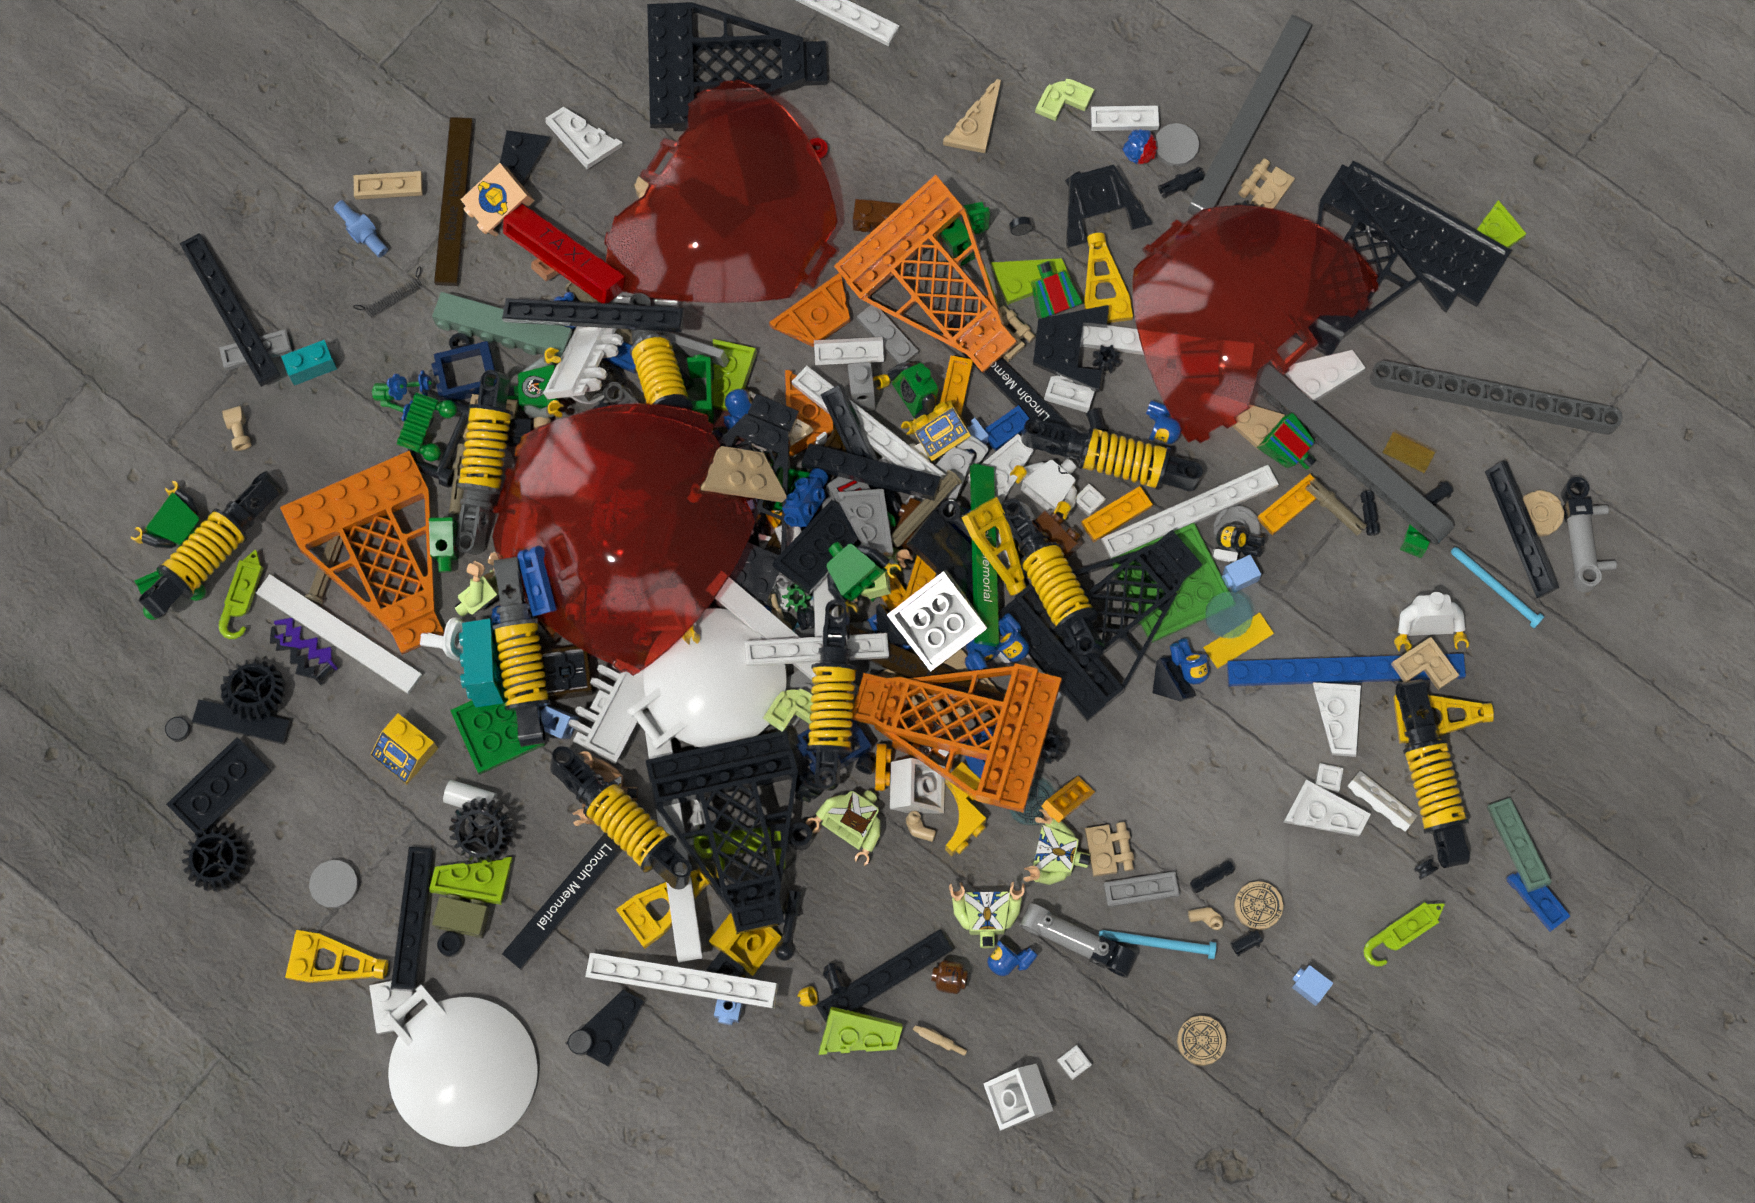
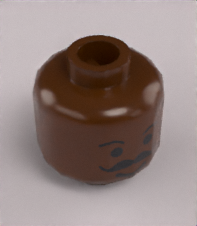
M943 960L940 962L939 967L933 968L931 981L936 982V989L940 992L958 994L961 989L965 990L968 970H965L962 963Z

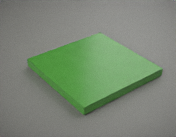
M1194 523L1174 532L1203 566L1184 581L1181 590L1151 643L1235 606V602ZM1160 537V538H1158V539H1156V540H1153V541H1151V542H1149V543H1146V544H1144V545H1142V546H1140V547H1137V548H1135V549H1133V550H1130V551H1128V552H1126V553H1124V554H1121V555H1119V556H1117V557H1120V556H1123V555H1126V554H1129V553H1133V552L1139 551V550H1140L1141 548H1143V547L1153 545V544H1155L1157 541H1159L1162 537ZM1120 564L1112 566L1113 570L1119 567ZM1128 570L1127 581L1141 582L1142 571ZM1125 572L1118 577V580L1124 581ZM1144 574V583H1152ZM1126 586V596L1129 598H1139L1140 587ZM1143 587L1142 599L1156 600L1157 588ZM1159 592L1160 600L1163 597V595ZM1130 602L1135 614L1138 615L1139 603ZM1142 603L1141 614L1145 612L1148 608H1150L1153 604ZM1160 610L1141 624L1147 638L1162 613Z

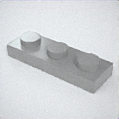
M870 305L857 316V321L872 337H883V349L897 364L910 362L918 355L919 351L879 308Z

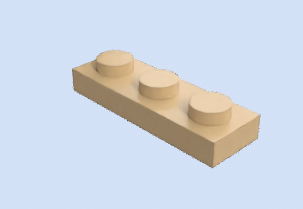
M421 171L354 175L355 200L423 195Z

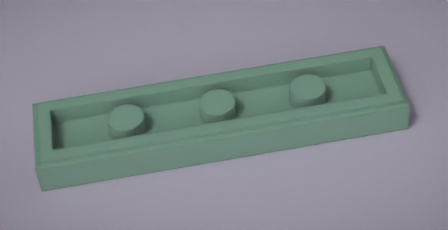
M1511 798L1488 805L1487 810L1527 892L1550 885L1552 881Z

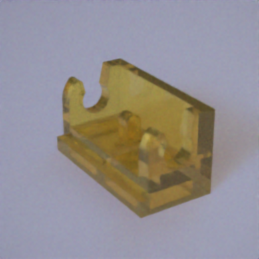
M1395 432L1392 433L1382 452L1422 473L1426 472L1435 452Z

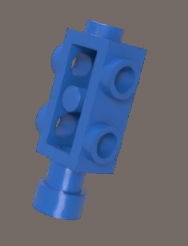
M815 468L811 471L808 478H800L795 482L796 488L793 493L786 496V503L782 508L785 513L784 521L791 527H807L826 497L823 489L828 481L826 472Z

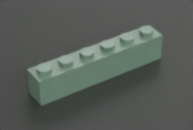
M444 292L440 293L432 317L435 325L445 331L452 329L465 334L467 337L474 335L488 343L495 341L509 349H514L515 347L523 349L524 352L530 355H536V353L545 355V351L551 347L559 350L554 355L558 357L562 356L573 334L571 328L561 325L504 322L502 319L504 309Z

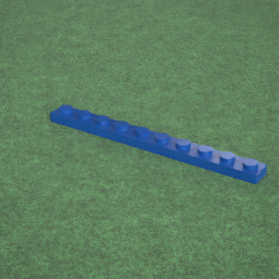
M1444 654L1459 674L1456 679H1464L1466 677L1464 654ZM1401 656L1228 661V687L1313 684V682L1403 681L1391 665L1393 661ZM1423 671L1410 681L1419 679L1430 680V678Z

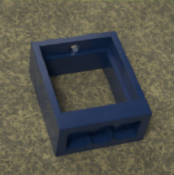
M487 341L433 354L435 362L431 363L434 376H439L440 383L436 384L439 397L455 402L471 398L472 394L479 395L481 382L448 389L443 364L481 355L485 371H495L491 350Z
M846 719L852 722V727L846 729L852 732L851 737L859 749L841 759V769L858 760L860 756L872 751L871 744L857 722L852 719ZM808 729L797 736L799 743L796 746L803 757L807 755L810 759L809 767L815 775L816 755L814 752L806 750V746H808L810 741L809 732L811 731ZM832 773L824 774L822 780L830 777Z

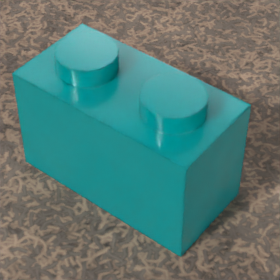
M325 340L281 356L288 376L294 386L337 370Z

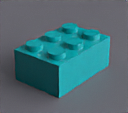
M491 619L462 623V632H459V642L461 647L463 646V653H460V663L464 667V674L460 676L462 688H466L467 697L472 699L475 707L504 703L502 670L500 669L502 661L499 660L501 652L497 648L499 644L496 641L495 630H493Z

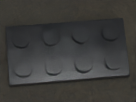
M831 500L773 562L772 566L807 594H810L829 573L826 565L833 559V556L829 553L831 545L839 542L845 548L848 544L855 545L859 541L842 507L834 500Z
M933 510L911 536L906 545L937 575L947 570L973 606L972 545L936 510Z
M236 737L166 805L195 834L202 837L204 836L203 829L209 831L271 771Z

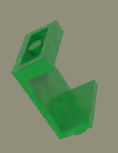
M694 355L687 358L690 379L706 378L707 400L691 401L692 411L689 414L691 426H701L702 424L714 425L711 357Z

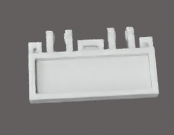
M580 326L575 328L561 356V362L557 364L543 392L547 399L584 395L585 392L601 389L602 383L600 380H605L607 372L598 366L602 358L616 356L619 352L617 346H621L624 341L623 337L619 334H614L615 328Z
M619 658L615 659L612 667L621 671L620 674L603 665H599L597 668L599 673L616 681L613 687L598 678H592L590 681L593 686L601 689L590 709L598 712L599 715L578 706L575 710L578 715L594 722L592 728L581 724L577 720L570 719L568 723L569 726L581 732H577L573 742L613 763L617 762L637 723L635 717H631L627 711L645 698L644 670Z

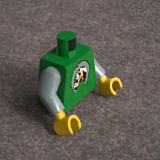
M548 348L543 357L518 374V386L509 387L507 399H519L521 410L533 418H550L553 416L560 418L563 415L559 408L564 405L558 402V398L547 399L543 394L555 370L552 362H561V357L554 356L555 353L559 352L558 349Z

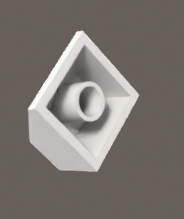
M909 758L891 762L890 809L905 813L911 811L931 814L944 813V777L918 759Z
M1037 1064L1014 1069L983 1083L1000 1131L1053 1111Z

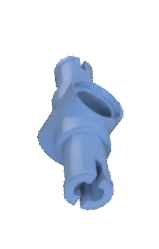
M344 200L339 201L334 206V210L346 222L347 232L358 244L367 245L378 258L388 252V248L378 238L374 224L366 215L355 213Z

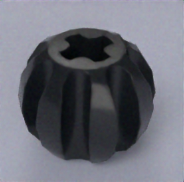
M1048 729L1040 755V758L1046 759L1044 764H1051V758L1058 762L1063 758L1060 752H1066L1067 744L1060 742L1064 739V736L1060 732L1054 735V729ZM1052 743L1053 746L1049 750L1045 749V746Z

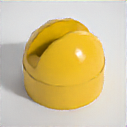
M813 986L805 987L798 992L797 997H800V1005L810 1007L818 1003V995Z

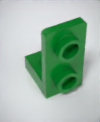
M983 202L963 205L967 210L974 234H980L988 230L989 207L984 208Z
M1409 524L1400 550L1422 558L1430 542Z

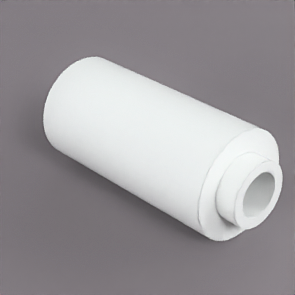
M454 780L448 782L443 796L444 803L462 808L463 803H470L474 798L478 802L482 798H486L487 804L491 800H495V807L498 808L500 799H497V793Z

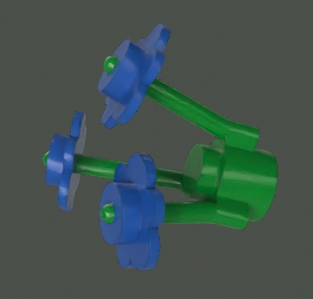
M421 370L417 382H407L405 377H400L396 373L387 380V383H375L372 389V397L375 401H380L382 407H389L402 412V421L404 422L413 400L404 407L393 404L390 401L394 399L397 401L402 400L403 395L407 394V387L420 386V392L428 396V391L432 388V381L424 370Z

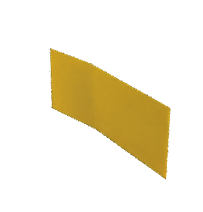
M1259 612L1203 648L1218 669L1274 633Z

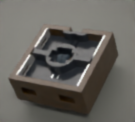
M586 645L539 651L542 654L540 662L543 663L541 671L545 673V678H542V680L546 681V686L543 689L547 690L548 700L553 701L593 695V688L590 683L589 654Z

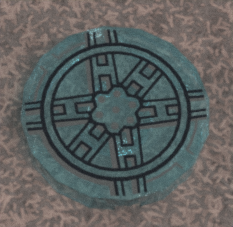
M1034 778L1024 813L1010 809L1008 811L1012 818L1020 824L1039 825L1041 823H1037L1035 818L1043 819L1044 814L1039 809H1043L1041 807L1043 803L1054 793L1049 785L1042 780Z

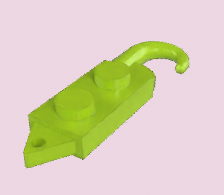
M256 550L250 553L243 561L239 560L219 620V631L225 638L237 639L246 630V627L243 626L238 632L231 633L227 627L231 616L240 617L249 612L263 571Z
M1424 902L1372 937L1364 947L1366 961L1376 967L1386 965L1387 960L1377 961L1373 958L1372 950L1381 943L1390 950L1396 951L1439 923L1438 919L1445 904H1426Z

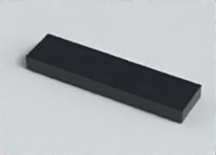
M198 699L192 718L193 724L283 745L291 725L290 720L273 716L268 717L264 714L261 715V721L257 719V716H254L251 722L247 719V716L241 720L237 714L234 716L230 714L229 709L227 710L224 705Z

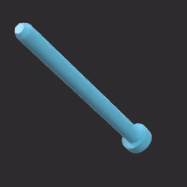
M1454 547L1451 550V554L1531 621L1530 626L1533 629L1544 619L1545 616L1539 613L1537 615L1458 547Z
M1107 930L1099 931V937L1103 936L1115 942L1206 954L1208 959L1215 958L1216 942H1210L1209 945Z

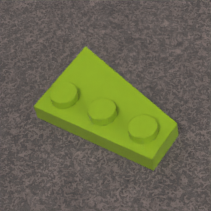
M1499 200L1477 229V231L1508 248L1526 236V232Z
M1062 258L990 262V267L1005 301L1009 305L1033 296L1031 281L1041 278L1037 267L1038 264L1050 261L1053 272L1065 271L1069 279H1071Z
M713 339V347L724 350L729 360L726 367L713 364V406L715 409L728 412L725 406V398L732 390H745L757 350L753 347Z
M512 857L491 862L483 860L482 863L437 866L434 869L429 889L430 893L451 894L465 899L502 905Z
M831 1007L821 1040L819 1055L827 1054V1052L850 1053V1051L866 1050V1052L896 1050L903 1028L902 1023Z

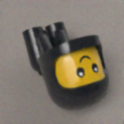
M1232 524L1223 525L1216 535V542L1221 549L1238 553L1242 552L1244 555L1255 557L1262 555L1261 546H1264L1266 541L1265 537L1247 534L1245 527Z

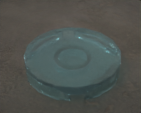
M1219 593L1206 606V624L1210 631L1218 637L1227 639L1239 637L1251 625L1253 617L1251 606L1247 599L1238 593Z

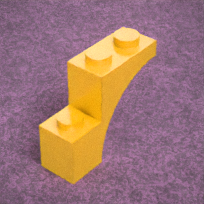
M961 762L951 774L977 791L980 779ZM945 779V784L953 793L959 811L956 831L945 846V850L953 856L956 852L961 854L968 847L969 843L967 841L973 835L977 838L986 829L984 826L986 817L968 801L969 799L972 801L975 799Z

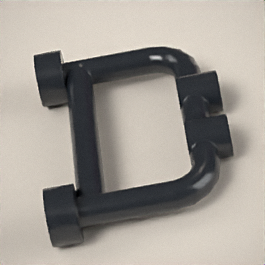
M436 398L440 402L450 400L447 398ZM455 401L452 402L456 404L457 412L461 416L438 467L434 468L419 462L416 459L417 452L408 449L419 471L439 479V485L447 488L453 485L454 470L449 469L448 466L469 422V407Z

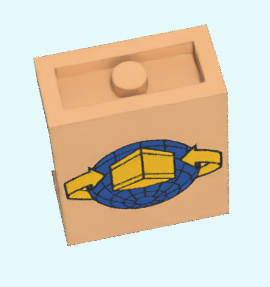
M501 163L460 199L465 204L463 208L471 218L475 217L479 221L477 224L479 229L484 234L490 233L495 237L499 233L494 228L504 220L506 215L511 213L521 203L529 207L535 201L512 172Z

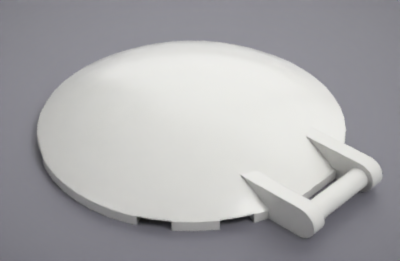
M719 608L696 611L694 631L700 636L698 644L693 641L692 637L690 638V645L683 640L682 632L687 629V626L683 629L663 630L653 642L646 657L643 674L645 698L627 711L631 717H635L653 741L652 745L655 750L674 737L695 747L704 748L756 737L768 727L770 723L764 720L763 716L774 699L782 691L786 690L785 664L746 666L744 642L764 640L731 611ZM648 708L664 729L665 733L663 735H659L642 712L644 709Z
M422 985L418 986L415 989L416 992L391 1014L387 1013L383 1017L398 1035L390 1056L388 1073L389 1087L396 1108L403 1119L416 1132L436 1143L447 1146L468 1147L496 1139L519 1121L528 1108L534 1094L538 1076V1065L535 1048L529 1034L513 1014L498 1004L473 997H457L436 1002ZM424 999L428 1005L401 1027L397 1021Z

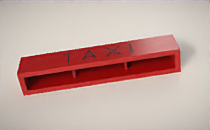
M521 204L504 217V235L600 303L608 304L623 292L625 276L620 271L612 268L601 258L595 256L584 246L578 244L567 234L554 227L550 222L541 218L533 210Z

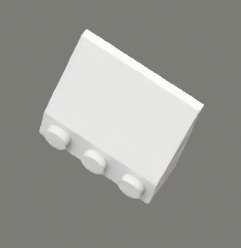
M944 570L887 614L930 672L987 629L972 604L947 570Z

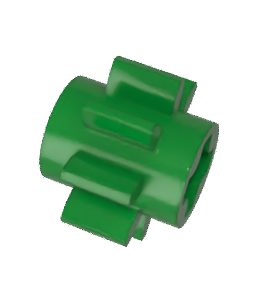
M796 584L794 589L786 588L789 591L788 595H782V598L788 599L786 608L793 605L795 606V612H797L799 605L807 608V604L804 601L805 599H810V595H806L805 591ZM795 590H798L799 594L803 595V599H800L798 604L794 603V599H790V595L794 594Z

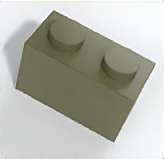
M447 894L446 898L439 896L432 925L436 929L483 939L490 910L487 906H484V902L471 899L470 903L461 901V897Z

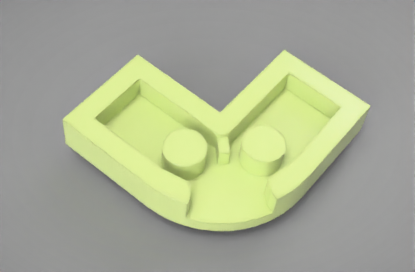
M1066 79L1052 85L1049 84L1036 107L1035 113L1056 121L1064 103L1085 111L1094 94V89L1071 79Z
M803 689L782 691L774 699L763 719L780 731L786 728L794 714L807 723H812L810 721V714H812L810 706L813 704L811 702L812 694Z

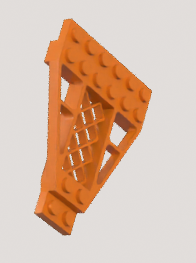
M937 175L933 176L834 265L861 300L967 354L983 373L1018 343L1005 327L967 210ZM962 215L972 245L957 258H953L938 241L937 237L954 220ZM923 248L934 249V261H922ZM939 251L949 262H938ZM973 251L975 252L988 291L987 296L983 294L960 266L961 261ZM916 254H918V261L911 260ZM906 263L917 264L916 277L905 276ZM922 264L933 265L932 278L921 277ZM937 265L949 266L948 279L936 278ZM953 267L963 279H952ZM892 276H895L911 295V299L896 312L870 299V296ZM906 280H916L915 290ZM920 280L932 281L931 294L919 293ZM936 281L948 282L947 295L935 294ZM952 282L964 283L963 296L951 295ZM968 285L978 297L967 296ZM921 297H931L930 308ZM935 298H946L945 311L934 310ZM951 299H962L961 312L950 311ZM967 299L978 300L977 313L966 312ZM982 301H983L984 304L987 306L983 311H982ZM914 303H918L942 331L943 335L940 336L903 317L902 314ZM935 314H945V323L943 324ZM949 315H961L960 328H948ZM965 316H976L964 327ZM950 331H958V333L953 336Z
M410 451L280 507L300 552L318 566L393 635L402 655L421 647V633L444 636V631L435 614L433 560L430 557L429 542L430 494ZM425 499L426 526L408 534H403L393 512ZM388 515V517H389L390 520L385 519V518H382V517ZM377 521L388 525L385 535L374 532ZM372 522L369 530L361 527ZM392 527L399 540L389 537ZM356 531L367 534L363 545L352 541ZM350 532L349 537L347 539L345 533ZM426 534L428 575L426 577L422 575L408 546L410 540ZM339 535L350 558L341 564L328 568L309 549L332 540L333 537ZM371 536L382 539L379 550L367 546ZM387 541L398 545L394 555L383 552ZM351 546L361 549L358 558H356ZM402 546L409 560L398 557ZM365 551L377 554L373 565L361 561ZM381 556L392 559L388 570L377 567ZM396 561L408 565L404 575L392 572ZM360 566L371 569L367 579ZM349 567L356 568L371 601L366 602L336 573ZM412 567L418 580L408 577ZM375 571L386 574L382 585L371 581ZM390 576L402 580L398 590L386 587ZM406 581L417 585L413 595L402 592ZM370 586L380 589L377 599ZM384 591L396 595L391 605L380 602Z
M1016 663L1014 666L908 679L902 677L883 678L864 673L852 709L853 717L851 719L874 725L876 730L976 801L1024 813L1062 678L1039 673L1037 668ZM1011 675L1003 702L973 695L978 679ZM972 680L968 693L931 685ZM918 693H922L926 701L914 706L910 698ZM946 699L949 707L937 712L933 703ZM907 703H909L912 709L905 712ZM965 704L969 705L972 712L961 718L956 709ZM930 705L934 715L923 720L918 711ZM987 710H991L996 718L984 724L979 715ZM953 711L958 720L946 726L941 717ZM915 714L919 723L908 728L903 720ZM976 717L981 726L969 732L964 723ZM938 719L943 728L931 734L926 725ZM997 724L992 737L988 728ZM961 725L966 734L954 740L949 731ZM923 727L927 735L915 731ZM985 731L989 740L977 745L973 736ZM946 733L950 740L937 737ZM970 739L973 746L962 744V742ZM908 742L950 752L946 768L939 766L908 744ZM957 754L986 761L977 791L950 773L954 757Z

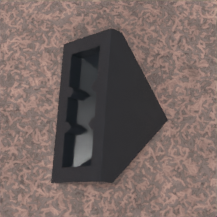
M878 604L876 606L877 634L887 633V640L891 644L910 646L887 616L890 613L888 608L883 604Z
M1172 656L1156 661L1153 694L1180 702L1196 696L1190 684L1185 681L1180 667L1173 663Z

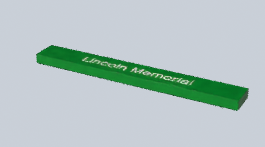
M975 463L970 466L971 511L988 500L995 498L994 467ZM996 526L985 532V536L990 544L996 548ZM972 540L973 607L987 627L986 630L974 638V643L995 647L999 645L997 572Z

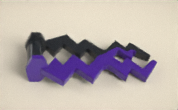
M293 618L274 621L275 625H287L285 636L292 637V641L284 643V633L277 636L276 629L272 626L270 644L277 643L276 651L290 650V664H298L295 672L296 675L315 679L319 685H322V682L334 670H338L332 661L331 647L318 650L317 637L301 640L302 627L293 628ZM309 648V660L319 658V665L328 664L315 675L316 667L305 668L306 655L298 656L299 649Z

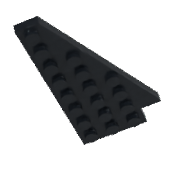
M1352 161L1340 182L1440 308L1447 312L1456 296L1477 307L1512 250L1368 168Z

